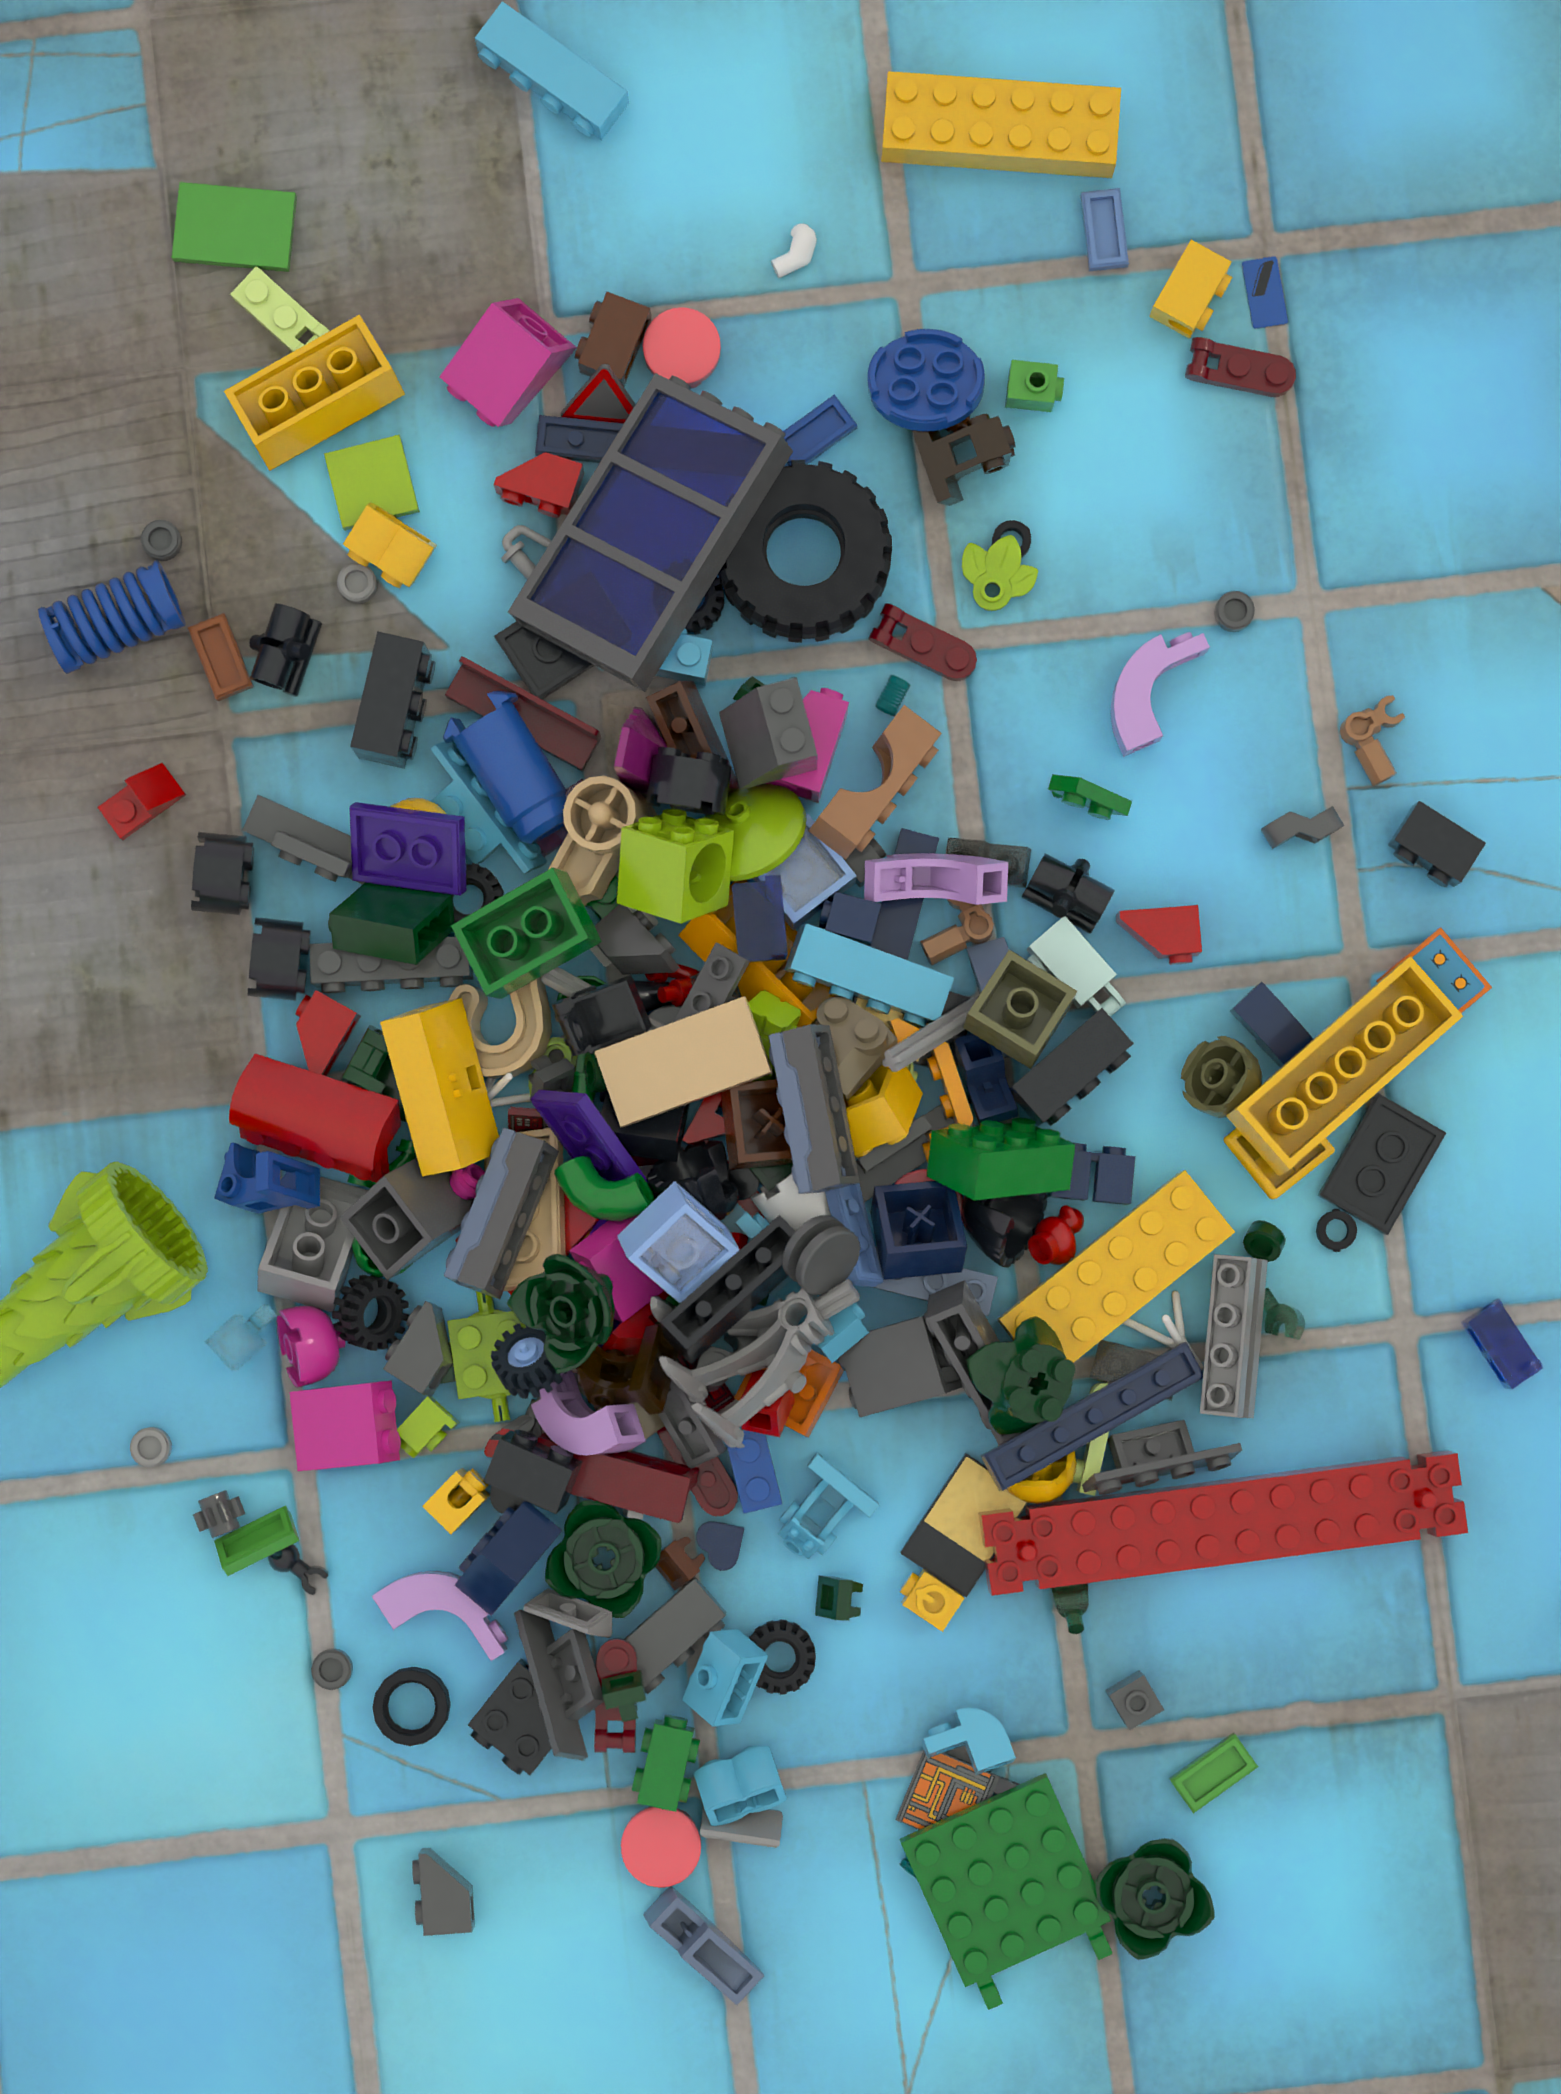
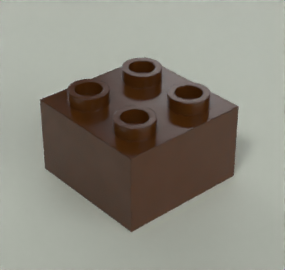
M777 1079L747 1082L720 1092L730 1170L793 1164L790 1146L787 1144L784 1136L786 1124L783 1108L777 1098Z

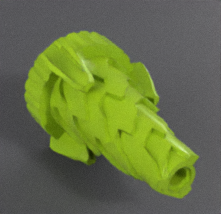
M115 1161L109 1163L98 1173L81 1171L66 1188L48 1224L49 1229L52 1232H56L59 1237L31 1259L35 1265L12 1283L10 1293L0 1300V1388L29 1365L43 1360L66 1344L69 1348L73 1347L101 1324L107 1328L124 1314L128 1321L169 1312L185 1305L191 1300L192 1288L206 1278V1273H208L207 1262L202 1246L198 1242L194 1231L172 1201L149 1178L142 1175L135 1168Z

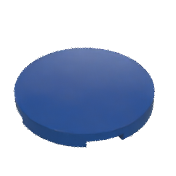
M936 329L911 330L905 332V336L892 341L884 348L880 347L871 359L867 374L869 397L876 410L891 423L915 431L942 430L960 423L977 408L982 399L985 386V372L981 358L977 357L974 351L964 344L959 336Z

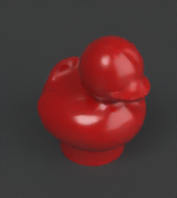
M1064 1205L1060 1208L1058 1217L1050 1216L1042 1219L1036 1226L1034 1236L1028 1241V1249L1034 1260L1043 1265L1049 1263L1061 1265L1068 1263L1074 1258L1076 1254L1074 1234L1078 1233L1084 1226L1083 1214L1076 1208Z

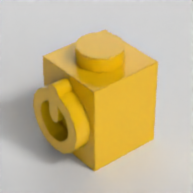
M922 1569L919 1575L912 1572L900 1590V1593L904 1595L901 1601L902 1605L942 1632L965 1599L962 1594Z

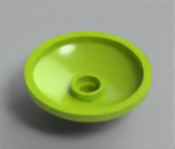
M761 784L742 790L737 789L728 794L725 815L714 813V815L706 814L703 817L717 820L719 826L734 830L730 881L752 879L779 866L799 845L804 835L807 821L804 806L798 796L786 787L772 784Z

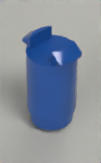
M492 691L487 693L497 710L485 715L467 728H465L460 719L450 718L443 739L445 743L454 742L506 827L514 830L520 842L531 845L536 844L565 826L563 808L567 799V791L513 705L518 700L516 693Z

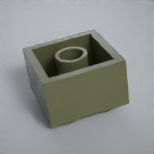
M1008 950L968 1012L963 1028L1032 1069L1072 1006L1077 990L1013 951Z

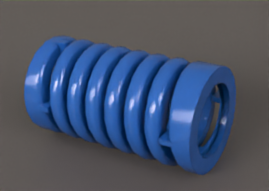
M158 560L148 566V569L141 566L136 570V575L149 598L151 608L132 572L124 573L123 580L134 608L126 595L120 579L114 577L109 581V586L121 616L113 603L107 586L104 583L95 586V591L104 610L107 622L90 589L83 590L81 597L90 615L93 627L77 595L73 594L67 598L71 613L62 601H55L52 606L47 608H38L39 618L47 640L58 663L66 674L80 669L84 665L83 661L86 664H93L96 662L97 656L102 659L108 658L111 651L114 653L123 652L125 645L127 647L137 646L139 639L147 642L152 639L153 634L162 636L170 629H179L186 626L178 599ZM72 615H73V617H74V619H75V621H76V623H77V626H78V629H79L81 638H80V636H79V634H78V632H77V628H76V626H75V623H74V620H73V618H72Z

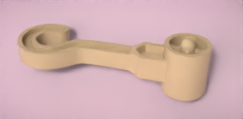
M607 776L589 777L578 783L567 796L563 808V816L568 834L548 868L549 870L554 867L568 873L584 906L590 901L603 898L619 869L622 827L638 822V819L641 817L657 816L653 806L646 803L647 798L640 792L617 779ZM542 976L510 994L516 1015V1027L512 1036L500 1045L491 1046L481 1033L480 1022L488 1005V997L484 991L468 984H462L452 992L449 1000L462 998L483 1076L499 1079L505 1074L511 1073L513 1077H516L531 1069V1061L546 1052L552 1033L546 985L541 981Z

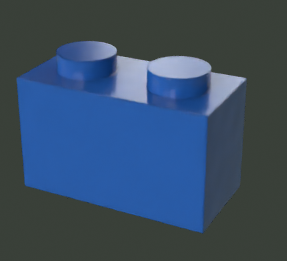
M742 1430L744 1432L742 1444L745 1447L731 1448L727 1445L743 1514L781 1505L782 1498L766 1435Z

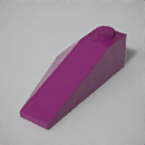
M634 707L633 713H630L629 719H626L622 726L614 768L619 781L640 793L647 794L653 755H657L658 747H667V744L643 708Z

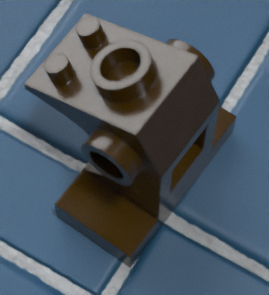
M989 414L978 415L966 422L968 427L945 437H941L939 430H912L937 503L951 506L963 501L957 482L965 475L983 468L984 474H991L1009 465L1010 458L1015 456L1013 449L1016 447L1009 425L1002 426L999 416L990 418ZM972 440L977 457L958 464L953 447Z
M656 1324L645 1327L638 1354L626 1356L617 1349L603 1350L598 1345L591 1356L581 1366L572 1369L573 1373H578V1384L580 1387H583L588 1403L603 1408L605 1406L637 1402L649 1415L663 1413L671 1384V1379L664 1372L659 1358L668 1357L677 1362L679 1352L663 1336L661 1326Z

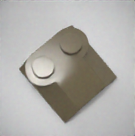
M829 998L823 1001L817 1009V1019L813 1025H830L843 1097L848 1101L882 1065V1060L885 1059L884 1052L898 1043L897 1038L882 1020L847 998Z

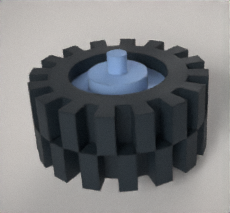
M520 1323L513 1326L515 1329L514 1333L510 1334L506 1330L502 1334L505 1339L504 1342L500 1340L495 1342L494 1346L497 1351H491V1358L493 1360L491 1364L506 1390L508 1389L510 1394L516 1396L518 1393L521 1398L527 1399L529 1392H531L534 1398L540 1397L541 1389L544 1388L549 1393L553 1390L550 1384L554 1381L559 1385L563 1379L560 1373H556L546 1357L544 1350L545 1332L527 1326L522 1328Z

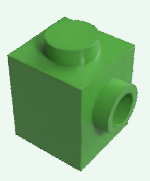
M1011 360L1005 407L1052 412L1054 401H1062L1064 378L1057 377L1058 364Z

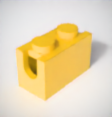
M1191 239L1153 305L1149 317L1189 339L1196 328L1203 331L1214 310L1208 307L1214 295L1222 298L1233 278L1227 274L1232 262Z
M461 1468L422 1507L452 1534L490 1497V1494L485 1490L489 1484L484 1483V1478L473 1468L468 1472Z

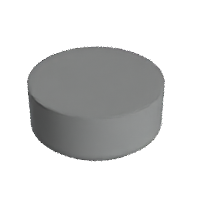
M359 563L346 565L340 571L337 578V586L341 595L351 603H365L377 591L378 584L374 572L370 567H365Z
M156 1427L141 1429L133 1436L130 1443V1452L133 1459L144 1467H156L163 1464L169 1458L172 1451L170 1437L165 1431Z

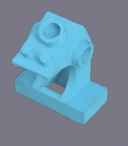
M818 1453L807 1466L822 1479L800 1506L793 1502L779 1519L785 1524L778 1532V1535L784 1539V1545L798 1556L804 1555L807 1559L816 1551L823 1555L837 1538L832 1533V1530L854 1505L869 1518L880 1506L877 1501ZM819 1496L837 1510L823 1528L805 1515Z

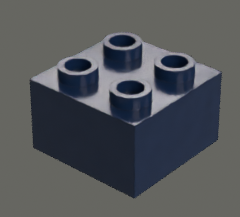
M936 1181L874 1186L870 1214L883 1280L959 1273L963 1271L967 1242L956 1191Z
M525 1500L516 1511L509 1506L491 1530L482 1537L458 1567L464 1574L456 1582L455 1586L492 1616L562 1530Z

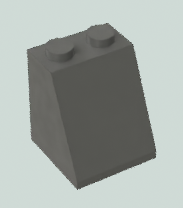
M797 677L757 687L719 712L740 790L817 770L818 754Z
M415 1158L383 1176L340 1216V1219L386 1280L391 1279L461 1230L463 1217L470 1211L475 1198L465 1200L453 1191L450 1185V1176L453 1171L422 1176L418 1160Z
M924 1315L870 1330L866 1336L838 1358L841 1368L847 1373L850 1384L849 1398L853 1407L857 1409L859 1418L943 1395L963 1387L954 1366H950L947 1362L943 1347L936 1335L929 1331Z

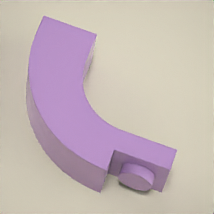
M1191 632L1180 635L1170 641V648H1167L1160 634L1141 646L1123 668L1116 682L1111 700L1112 728L1123 757L1155 744L1163 737L1151 707L1150 696L1153 683L1164 672L1205 655L1210 647L1204 633L1195 637L1192 636Z
M933 853L887 855V858L865 860V900L879 902L907 898H942L975 905L1007 902L1008 862L977 856Z
M572 1370L567 1371V1374L560 1373L563 1381L559 1385L553 1381L550 1384L553 1390L549 1393L544 1388L541 1389V1399L531 1404L538 1423L548 1437L558 1446L574 1454L597 1455L628 1451L646 1442L634 1404L605 1406L594 1412L584 1402Z
M442 1571L417 1572L397 1579L372 1596L393 1630L421 1612L444 1610L455 1614L468 1625L491 1661L507 1650L504 1642L508 1640V1637L496 1619L490 1622L486 1617L489 1614L455 1586L461 1577L460 1575Z

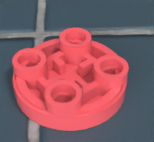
M684 307L669 309L655 317L646 329L643 338V354L646 366L653 375L657 373L667 379H670L673 375L685 381L691 388H694L712 374L719 362L721 353L719 333L713 322L697 310Z
M650 1806L639 1811L631 1817L625 1827L621 1840V1854L626 1868L638 1881L652 1887H670L685 1880L695 1869L701 1853V1837L696 1824L687 1812L678 1808L674 1812Z

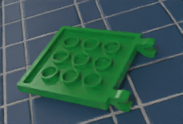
M1046 1773L900 1838L904 1852L964 1986L967 1987L977 1983L988 2010L1003 2004L991 1975L1079 1935L1087 1934L1098 1960L1113 1954L1101 1928V1925L1111 1921L1108 1912L1102 1909L1097 1900L1094 1880Z

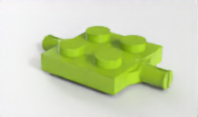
M476 1291L479 1312L474 1313L468 1318L447 1321L458 1399L472 1397L491 1399L494 1422L502 1421L499 1406H501L503 1421L511 1420L507 1396L511 1394L508 1389H505L492 1367L491 1351H497L494 1346L497 1340L504 1342L505 1339L502 1334L506 1330L512 1334L515 1332L514 1325L520 1323L522 1328H526V1325L520 1322L512 1311L494 1310L493 1297L485 1294V1303L483 1293Z

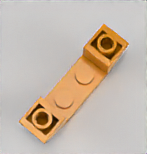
M899 1018L888 1021L889 1030L896 1036L898 1043L920 1030ZM944 1042L931 1050L933 1057L927 1058V1064L933 1080H941L945 1094L939 1096L946 1119L953 1117L955 1124L970 1126L974 1118L949 1044ZM948 1126L938 1130L948 1129ZM931 1132L925 1134L928 1142L922 1144L927 1163Z

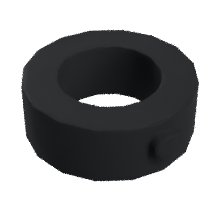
M1007 520L1001 523L994 531L992 545L1001 538L1003 533L1007 531L1018 532L1023 541L1020 547L1021 558H1023L1031 544L1029 527L1016 520Z
M1332 1209V1212H1327L1318 1221L1316 1234L1323 1246L1332 1249L1333 1252H1340L1341 1249L1347 1248L1354 1242L1357 1235V1226L1349 1214L1340 1211V1209ZM1333 1219L1343 1221L1347 1227V1235L1340 1242L1332 1241L1326 1234V1226Z

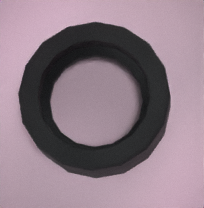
M409 1667L397 1670L382 1682L375 1693L372 1709L375 1723L384 1736L394 1743L413 1746L426 1743L440 1732L448 1720L451 1703L448 1689L440 1677L428 1669ZM410 1682L422 1684L429 1689L435 1701L434 1716L430 1722L424 1727L415 1730L404 1729L394 1723L388 1709L389 1699L393 1691L400 1685Z

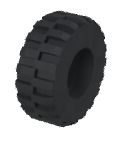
M791 460V466L783 467L718 573L728 601L740 611L741 617L748 624L757 625L762 628L764 634L773 638L777 635L788 637V642L802 643V639L812 638L819 642L828 640L829 635L839 631L841 634L849 631L854 627L856 621L861 617L865 618L872 611L874 603L881 597L886 586L891 565L892 536L889 533L888 519L884 509L879 508L876 503V496L868 486L863 488L856 482L857 477L846 470L843 473L832 469V464L819 461L818 466L805 465V460ZM734 494L732 495V497H731L730 500L728 501L726 507H728L729 503H730L731 500L733 499ZM809 518L824 523L834 531L840 543L841 556L836 570L828 579L814 585L799 586L785 582L775 575L768 563L766 551L771 534L781 524L793 519Z

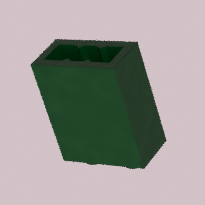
M365 882L329 913L328 928L332 935L333 949L417 965L453 932L451 925L455 922L452 894Z

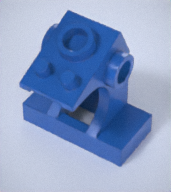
M234 1142L230 1143L229 1150L224 1155L225 1163L214 1199L257 1214L293 1205L306 1209L320 1206V1168L271 1151L260 1152L240 1146ZM280 1170L286 1171L285 1175L280 1180Z

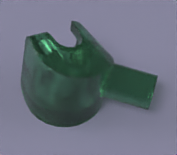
M1266 1288L1263 1308L1267 1313L1265 1317V1333L1278 1336L1280 1326L1284 1323L1285 1337L1300 1340L1305 1328L1304 1316L1298 1309L1292 1306L1279 1304L1270 1289Z
M1088 1583L1050 1588L1055 1608L1062 1617L1066 1618L1069 1633H1082L1084 1630L1082 1615L1086 1612L1089 1602Z

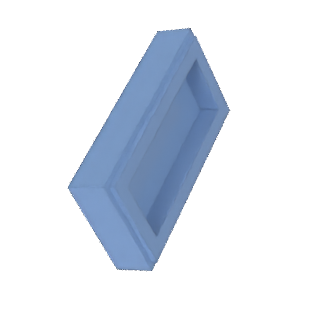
M1120 188L1081 192L1080 198L1089 272L1127 268L1129 261Z

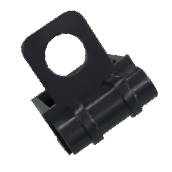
M631 975L598 987L593 985L573 992L570 997L563 998L552 1004L556 1014L554 1016L555 1020L559 1022L565 1036V1044L569 1046L573 1056L586 1052L592 1054L600 1048L648 1032L652 1027Z

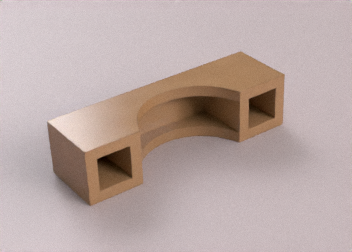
M903 705L872 746L882 767L881 785L868 792H852L840 788L808 831L844 859H847L854 849L862 853L875 836V833L870 830L871 826L876 820L882 825L897 806L891 800L897 792L905 796L918 778L912 773L919 764L925 769L939 751L933 744L942 733L907 706Z

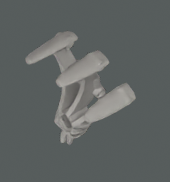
M847 1279L819 1297L800 1288L798 1293L793 1291L788 1294L786 1300L780 1298L768 1307L749 1311L726 1332L730 1336H758L754 1342L720 1361L694 1370H689L668 1357H660V1364L666 1375L687 1394L690 1402H696L692 1405L693 1412L713 1433L729 1447L743 1448L745 1447L742 1444L744 1432L740 1427L764 1406L767 1405L769 1407L788 1390L798 1393L804 1388L807 1379L799 1370L806 1363L807 1355L811 1352V1345L813 1343L818 1345L824 1341L825 1336L835 1334L829 1318L859 1301L860 1295L850 1279ZM658 1296L651 1297L650 1309L659 1322L676 1308L672 1303ZM807 1315L805 1321L798 1325L800 1319ZM767 1367L765 1373L752 1389L723 1414L720 1415L705 1406V1398L708 1396L706 1386L738 1374L744 1376Z

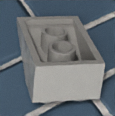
M320 1177L319 1207L306 1209L293 1205L281 1208L258 1268L257 1291L328 1312L334 1311L336 1305L333 1304L335 1297L339 1298L341 1294L339 1290L344 1285L353 1256L351 1248L354 1236L340 1219V1216L368 1190Z

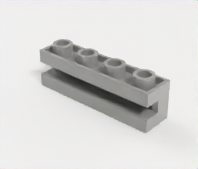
M1214 1254L1200 1414L1254 1418L1268 1260Z

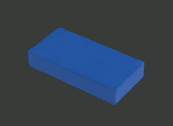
M835 394L783 431L786 434L784 437L785 441L793 450V453L786 462L789 466H791V460H805V465L809 464L857 429L856 422Z

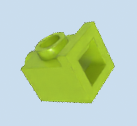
M427 1396L397 1428L401 1437L400 1447L412 1458H415L425 1448L432 1452L447 1436L442 1429L446 1425L453 1429L460 1422L435 1398Z

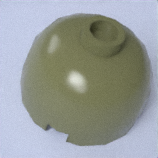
M1219 1036L1217 1038L1220 1040H1214L1211 1043L1204 1041L1197 1045L1189 1054L1182 1068L1181 1079L1185 1081L1186 1092L1182 1091L1184 1098L1192 1107L1203 1113L1224 1118L1262 1085V1072L1258 1059L1245 1045L1235 1039Z

